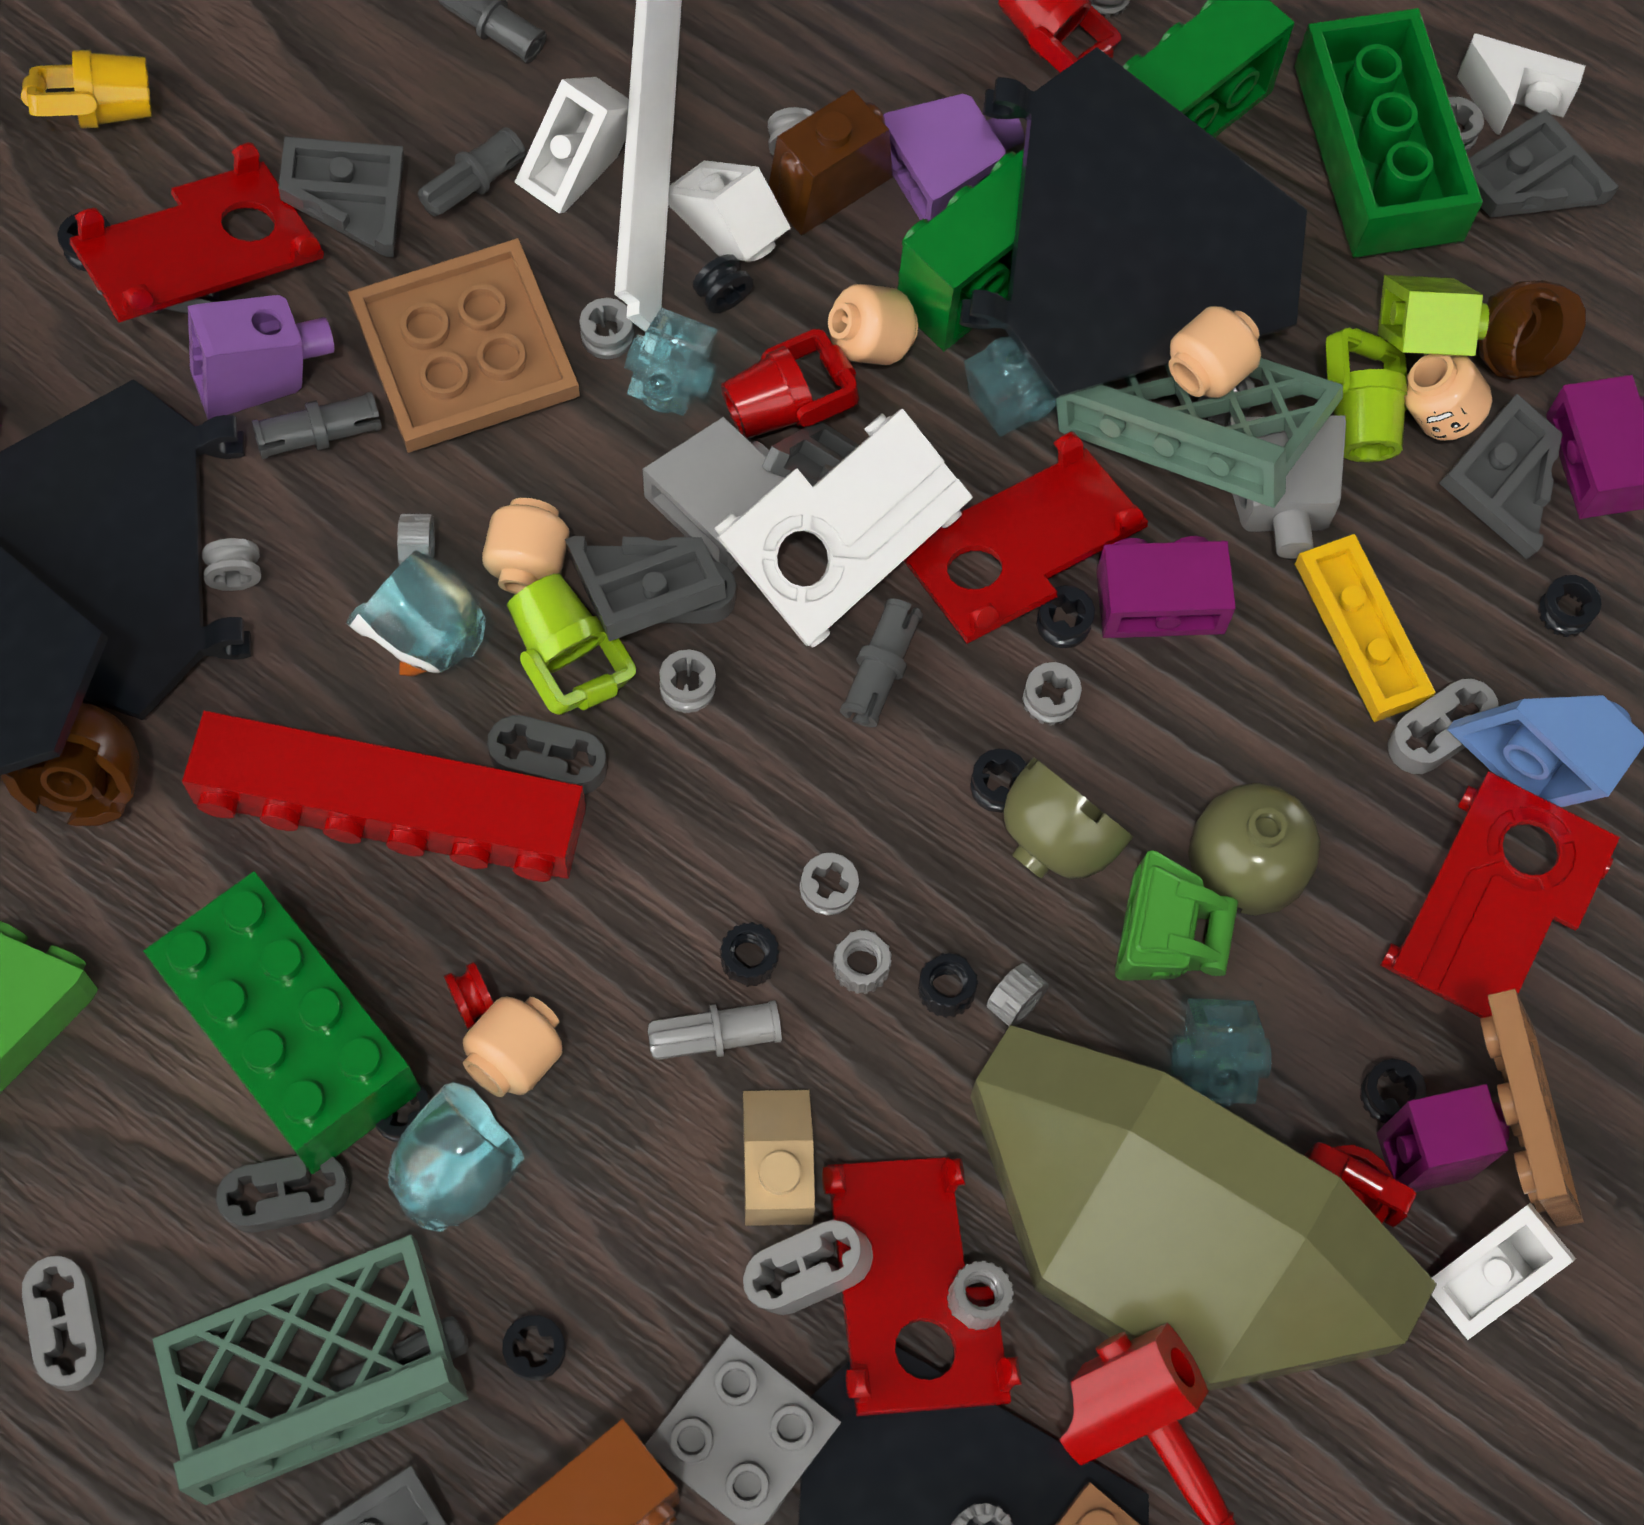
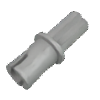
M775 1000L764 1004L717 1010L716 1004L709 1005V1012L653 1020L648 1023L647 1030L650 1051L653 1058L658 1060L715 1051L717 1057H723L725 1049L782 1041L779 1013Z

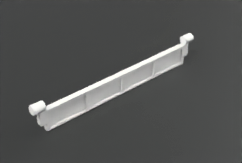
M636 0L614 294L627 304L626 318L649 335V353L667 356L672 352L673 323L661 318L682 0Z

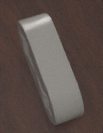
M1461 679L1453 682L1407 713L1397 723L1387 743L1388 753L1393 763L1408 773L1425 774L1465 749L1466 747L1447 730L1452 723L1449 718L1459 703L1463 706L1474 703L1479 709L1478 713L1499 707L1494 691L1484 682L1476 679ZM1432 729L1437 733L1427 750L1420 747L1413 751L1407 745L1411 735L1419 738Z
M836 1220L822 1222L754 1255L745 1268L743 1276L744 1291L749 1300L763 1310L778 1315L795 1313L851 1288L862 1281L871 1269L873 1260L872 1245L865 1234L845 1222ZM838 1240L851 1246V1250L842 1255L844 1265L842 1268L839 1269L827 1262L815 1264L834 1254V1241ZM776 1267L788 1273L800 1271V1273L785 1279L781 1283L782 1295L779 1296L766 1290V1286L775 1280L773 1269Z
M49 1256L37 1261L27 1271L22 1282V1299L33 1363L38 1375L46 1383L64 1391H77L89 1386L99 1376L104 1365V1347L93 1287L88 1274L74 1261L62 1256ZM59 1273L67 1282H74V1288L63 1293L62 1299L65 1316L58 1317L55 1304L46 1297H41V1291L51 1287V1276ZM68 1330L69 1338L73 1345L79 1349H86V1356L75 1361V1372L70 1375L63 1368L52 1365L53 1358L63 1354L64 1346L61 1331Z

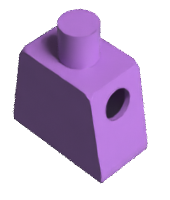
M959 94L883 114L885 125L889 128L893 177L920 220L928 219L930 221L946 209L947 204L956 192L966 185L976 186L990 175L994 165L1006 154V150L1024 142V131L1019 118H991L986 120L972 96L966 94Z
M280 295L188 306L190 372L208 420L296 393L302 388L303 360L334 353L333 336L327 319L323 317L295 323L287 299Z

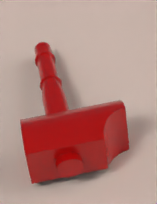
M1165 1323L1131 1341L1125 1332H1120L1100 1343L1095 1348L1099 1356L1083 1363L1070 1382L1073 1393V1419L1059 1439L1065 1450L1081 1466L1147 1435L1183 1497L1204 1525H1237L1233 1519L1234 1512L1228 1510L1213 1477L1178 1421L1198 1411L1209 1392L1195 1359L1180 1336L1168 1323Z

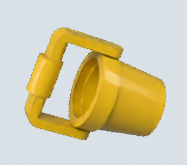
M73 50L72 65L32 67L29 69V75L24 78L22 83L21 99L29 107V113L32 116L78 115L80 128H99L100 124L152 116L146 57L92 53L91 50ZM74 88V91L46 92V89Z

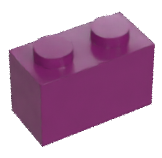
M1633 375L1563 385L1546 416L1547 420L1562 432L1559 457L1579 519L1644 509V397L1639 396Z
M1188 536L1178 539L1173 543H1148L1140 538H1127L1119 540L1114 544L1104 545L1096 570L1103 638L1225 634L1236 609L1228 541H1209L1201 536Z
M1487 1084L1408 1101L1376 1133L1385 1163L1393 1175V1179L1407 1185L1415 1192L1472 1180L1508 1151L1506 1142H1508L1510 1136L1509 1126L1506 1124L1502 1107L1498 1102H1492Z

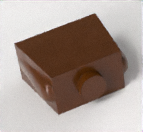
M852 89L777 136L768 186L785 218L801 236L893 178L889 128L885 125V118L880 108L871 102L865 103Z

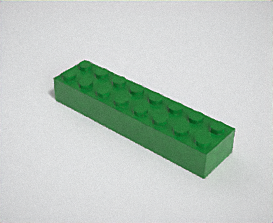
M1207 0L1198 15L1185 25L1182 22L1174 24L1163 35L1155 48L1144 56L1141 54L1134 55L1123 65V68L1215 138L1272 93L1295 22L1270 0ZM1024 149L1017 154L1015 152L1005 154L994 165L989 176L974 187L966 185L950 199L946 209L930 221L928 219L918 221L903 238L901 264L898 274V290L907 295L917 315L918 328L943 352L973 329L959 324L962 300H971L973 290L994 292L1008 300Z

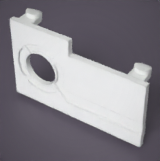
M904 409L898 410L893 416L889 417L881 413L864 428L869 437L813 487L796 468L743 515L736 517L732 512L714 527L715 531L719 534L717 537L806 646L810 645L813 648L825 640L831 633L828 629L941 526L946 528L954 523L962 515L960 509L973 498L960 480L946 466L945 461ZM796 531H806L814 534L823 542L827 550L828 564L826 572L819 581L810 586L802 587L792 584L783 576L778 567L777 554L780 544L786 536Z

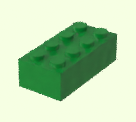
M1419 8L1308 24L1294 67L1353 258L1464 241L1483 201Z
M255 871L143 950L165 983L312 1175L320 1169L323 1163L331 1157H337L376 1127L375 1124L382 1119H387L416 1097V1093L421 1090L406 1061Z

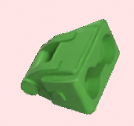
M1148 851L1133 872L1115 966V976L1119 980L1130 981L1175 979L1181 974L1184 975L1187 971H1202L1213 976L1226 975L1238 901L1228 896H1220L1214 891L1203 887V880L1197 874L1157 851ZM1198 919H1209L1205 944L1194 940Z

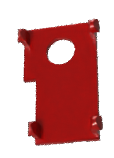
M245 143L232 150L234 170L171 188V195L178 206L104 227V218L98 208H89L75 215L78 223V235L70 237V245L95 286L102 293L118 323L323 259L324 252L319 241L309 231L295 208L280 199L279 184L263 161L259 162L260 154L253 143ZM253 208L266 213L272 219L274 229L261 240H239L231 236L223 228L222 219L227 213L235 209Z
M1074 431L1063 435L1053 443L1058 450V463L962 511V515L954 523L946 528L941 526L903 560L967 644L1056 598L1057 590L1049 582L1048 578L1102 551L1104 545L1114 544L1148 527V520L1144 517L1141 509L1132 503L1087 449L1083 450V442ZM970 551H982L991 554L999 561L1002 572L998 579L989 586L980 589H967L958 586L950 579L948 568L959 555Z
M1489 771L1477 789L1470 785L1467 786L1458 804V808L1467 812L1413 926L1401 947L1393 943L1390 944L1380 964L1381 967L1480 1018L1492 1016L1487 995L1516 989L1517 994H1519L1552 920L1574 931L1579 928L1600 880L1604 879L1613 863L1614 858L1611 856L1620 839L1619 836ZM1530 824L1540 827L1547 832L1556 845L1557 858L1554 867L1541 875L1525 874L1514 868L1505 857L1503 849L1504 837L1509 829L1517 825Z
M950 1157L848 1163L823 1167V1190L825 1194H830L833 1220L845 1222L865 1234L872 1245L873 1252L871 1269L865 1278L855 1286L842 1291L851 1367L846 1372V1388L848 1397L855 1400L856 1416L1010 1404V1390L1015 1385H1021L1022 1382L1018 1357H1005L1000 1320L994 1327H989L986 1330L968 1329L965 1324L951 1315L952 1312L948 1307V1289L958 1271L962 1270L965 1266L955 1191L958 1186L966 1185L962 1158L950 1159ZM836 1240L838 1266L840 1269L844 1266L842 1255L851 1250V1246ZM989 1286L966 1288V1296L972 1304L979 1307H987L994 1304V1294ZM918 1321L931 1322L941 1327L950 1337L954 1348V1359L950 1369L941 1377L931 1380L918 1379L907 1373L900 1365L895 1352L896 1338L900 1331L908 1324Z

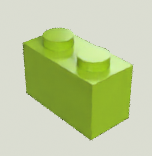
M1384 275L1377 334L1403 353L1476 356L1477 340H1483L1487 334L1489 308L1487 303H1482L1483 294L1455 278Z

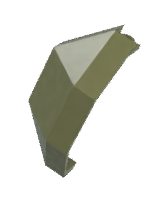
M1010 1025L976 1079L970 1097L1034 1290L1109 1337L1125 1332L1131 1341L1168 1323L1180 1336L1195 1359L1208 1391L1389 1354L1407 1342L1437 1286V1283L1340 1177L1166 1072Z

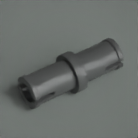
M372 392L321 406L315 400L304 403V410L259 421L258 419L251 421L262 460L267 459L268 456L315 445L318 451L329 448V441L374 430L375 432L382 430L381 421L377 418L379 413Z
M899 599L886 600L884 611L870 644L862 646L856 660L860 667L846 700L840 707V713L845 718H850L852 712L856 713L852 719V722L865 727H876L894 681L900 680L904 676L907 664L903 659L917 626L923 618V613L917 607L912 609L910 615L907 614L912 605Z

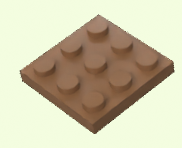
M519 238L348 292L351 306L408 453L580 397L579 384Z
M1516 989L1487 995L1492 1016L1480 1018L1489 1056L1491 1059L1494 1058L1497 1070L1501 1071L1505 1082L1497 1085V1090L1507 1126L1511 1125L1513 1135L1518 1137L1520 1146L1526 1147V1150L1514 1153L1523 1192L1528 1194L1530 1203H1534L1538 1213L1545 1211L1548 1213L1557 1228L1582 1223L1584 1220L1535 1029Z

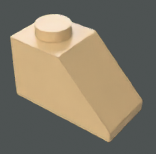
M810 1090L743 1091L745 1226L812 1225L815 1211Z

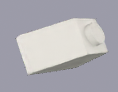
M597 77L562 79L514 183L559 214L565 213L618 157L626 140L629 99Z
M704 160L669 185L668 205L718 256L730 254L734 255L738 260L745 262L756 261L769 254L776 246L774 240L791 228L759 167Z

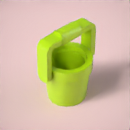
M1345 328L1327 336V380L1343 385V399L1335 408L1334 415H1345L1346 419L1344 458L1355 462H1377L1399 455L1403 450L1404 419L1407 409L1405 406V396L1407 395L1405 354L1389 342H1386L1384 338L1357 328ZM1349 351L1372 360L1382 361L1384 369H1365L1350 372Z
M560 573L552 574L533 582L515 594L507 603L508 610L527 649L520 655L521 664L545 705L552 713L560 715L578 707L581 710H586L617 695L618 689L625 686L635 675L636 666L620 639L608 640L597 616L590 614ZM600 645L616 673L611 675L603 674L574 687L571 693L563 695L551 673L582 658Z

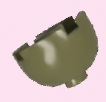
M1035 757L1020 772L1007 793L1003 810L1005 827L1014 841L1019 844L1012 853V856L1041 879L1049 869L1067 879L1088 878L1103 871L1112 863L1134 837Z
M1252 783L1234 786L1208 804L1194 826L1188 855L1192 871L1202 878L1203 887L1214 891L1220 896L1236 899L1238 901L1237 908H1242L1240 913L1255 916L1278 912L1300 897L1317 870L1321 840L1316 821L1301 800L1280 787Z

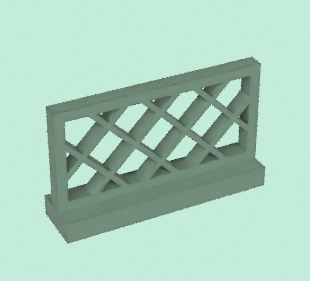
M1260 358L1259 366L1248 376L1261 380L1264 386L1235 393L1232 389L1222 398H1210L1192 403L1189 394L1175 381L1169 366L1166 365L1164 367L1169 376L1168 378L1138 384L1135 375L1125 378L1128 386L1126 388L1114 389L1100 385L1057 398L1056 404L1058 427L1061 433L1067 434L1074 431L1081 440L1275 508L1286 492V476L1343 399V385ZM1176 394L1181 406L1169 408L1149 400ZM1302 394L1318 399L1313 406L1292 411L1288 410L1284 401L1286 398ZM1272 402L1277 413L1276 415L1246 421L1242 409ZM1230 412L1235 424L1224 427L1202 418ZM1285 431L1289 441L1282 447L1256 437Z
M412 1235L152 1339L180 1456V1461L173 1463L179 1491L205 1506L468 1400L462 1375L452 1362L418 1241ZM402 1260L405 1261L409 1280L396 1305L368 1294L380 1269ZM358 1278L354 1287L346 1284ZM334 1289L349 1297L331 1331L329 1332L303 1320L316 1295ZM415 1300L420 1316L409 1312ZM362 1303L390 1314L372 1351L344 1339ZM293 1305L289 1313L281 1310L285 1307ZM265 1315H270L284 1323L265 1358L239 1347L251 1322ZM406 1321L425 1331L431 1354L401 1365L386 1358V1352L393 1344L402 1324ZM298 1329L325 1340L306 1377L279 1365ZM228 1331L224 1339L216 1336ZM201 1341H206L219 1349L198 1385L182 1377L176 1351ZM340 1347L366 1359V1362L354 1385L336 1392L320 1383ZM233 1355L259 1366L240 1404L213 1392ZM380 1367L390 1370L376 1376ZM276 1374L301 1387L289 1410L270 1419L254 1410L272 1376ZM185 1389L194 1393L189 1404ZM315 1393L323 1396V1398L310 1403ZM210 1400L234 1411L235 1414L222 1438L199 1448L194 1426L207 1402ZM249 1419L259 1423L245 1429Z

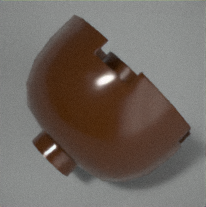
M82 703L61 756L1 775V778L10 795L25 808L36 814L41 804L54 811L72 813L67 822L68 825L100 826L119 819L123 815L125 806L133 797L136 789L140 755L129 728L117 717L95 705Z

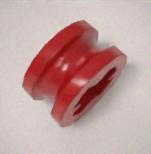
M474 962L466 965V972L461 976H454L451 972L443 975L467 1029H470L475 1024V1020L482 1016L493 1004L488 989Z

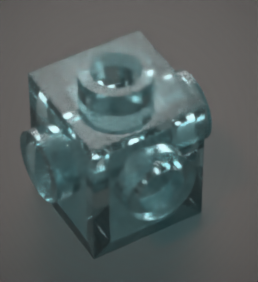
M661 307L645 332V336L637 334L628 352L624 368L632 371L633 375L627 394L643 400L653 410L665 413L674 412L684 416L695 396L705 399L713 381L717 365L708 362V358L718 329Z
M1010 336L993 341L985 350L964 361L970 397L1000 437L1028 421L1033 422L1042 419L1057 406L1056 399Z
M1188 999L1184 1035H1174L1171 1053L1173 1075L1183 1076L1184 1084L1222 1107L1231 1106L1234 1103L1256 1104L1259 1078H1268L1270 1074L1271 1045L1269 1039L1264 1038L1265 1033L1254 1001Z

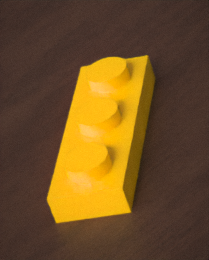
M1352 534L1299 553L1295 566L1373 722L1418 707L1433 697L1436 692L1356 535Z

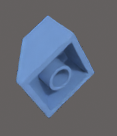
M1604 695L1522 699L1454 720L1447 729L1493 774L1559 807L1608 797L1644 747V734L1632 723L1629 713L1617 703L1609 701Z

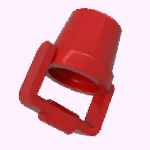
M999 0L997 4L1029 41L1028 46L1042 59L1045 58L1059 73L1096 47L1110 58H1113V50L1122 39L1120 32L1091 5L1092 2L1090 0ZM1080 25L1097 43L1081 53L1077 59L1062 43Z
M820 329L809 330L765 350L761 356V361L721 383L723 398L738 431L746 439L794 424L808 427L852 408L859 402L855 369L841 347L832 344L826 333ZM818 350L822 364L834 383L842 389L813 401L796 359Z
M1316 1142L1304 1154L1308 1159L1340 1177L1381 1223L1384 1221L1389 1226L1395 1227L1407 1217L1417 1193L1407 1185L1393 1179V1175L1385 1162L1369 1149L1355 1145L1331 1147L1327 1144Z

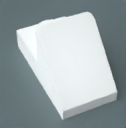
M1474 33L1460 65L1457 77L1474 103L1482 111L1492 130L1500 135L1514 103L1539 113L1546 109L1550 114L1564 117L1581 84L1585 65Z
M1529 1203L1435 1274L1432 1279L1437 1283V1286L1432 1296L1464 1337L1469 1340L1571 1264L1576 1258L1533 1205Z

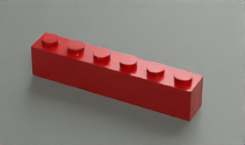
M205 710L203 711L182 779V783L193 803L197 804V808L200 811L211 816L230 819L234 818L236 813L260 817V821L265 825L283 831H296L299 825L321 829L327 837L349 844H358L362 838L386 842V846L389 849L408 856H423L425 850L450 855L449 858L454 863L472 869H485L488 867V863L513 868V872L516 875L538 882L550 881L552 876L569 879L586 811L584 790L581 785Z

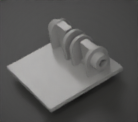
M730 1334L644 1446L657 1461L736 1525H765L783 1504L787 1494L841 1422Z

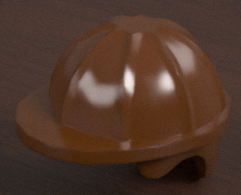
M1548 281L1516 282L1512 286L1491 295L1487 302L1489 308L1487 334L1483 340H1478L1480 357L1492 373L1510 380L1543 375L1547 370L1565 360L1580 342L1586 326V309L1580 296L1561 284Z

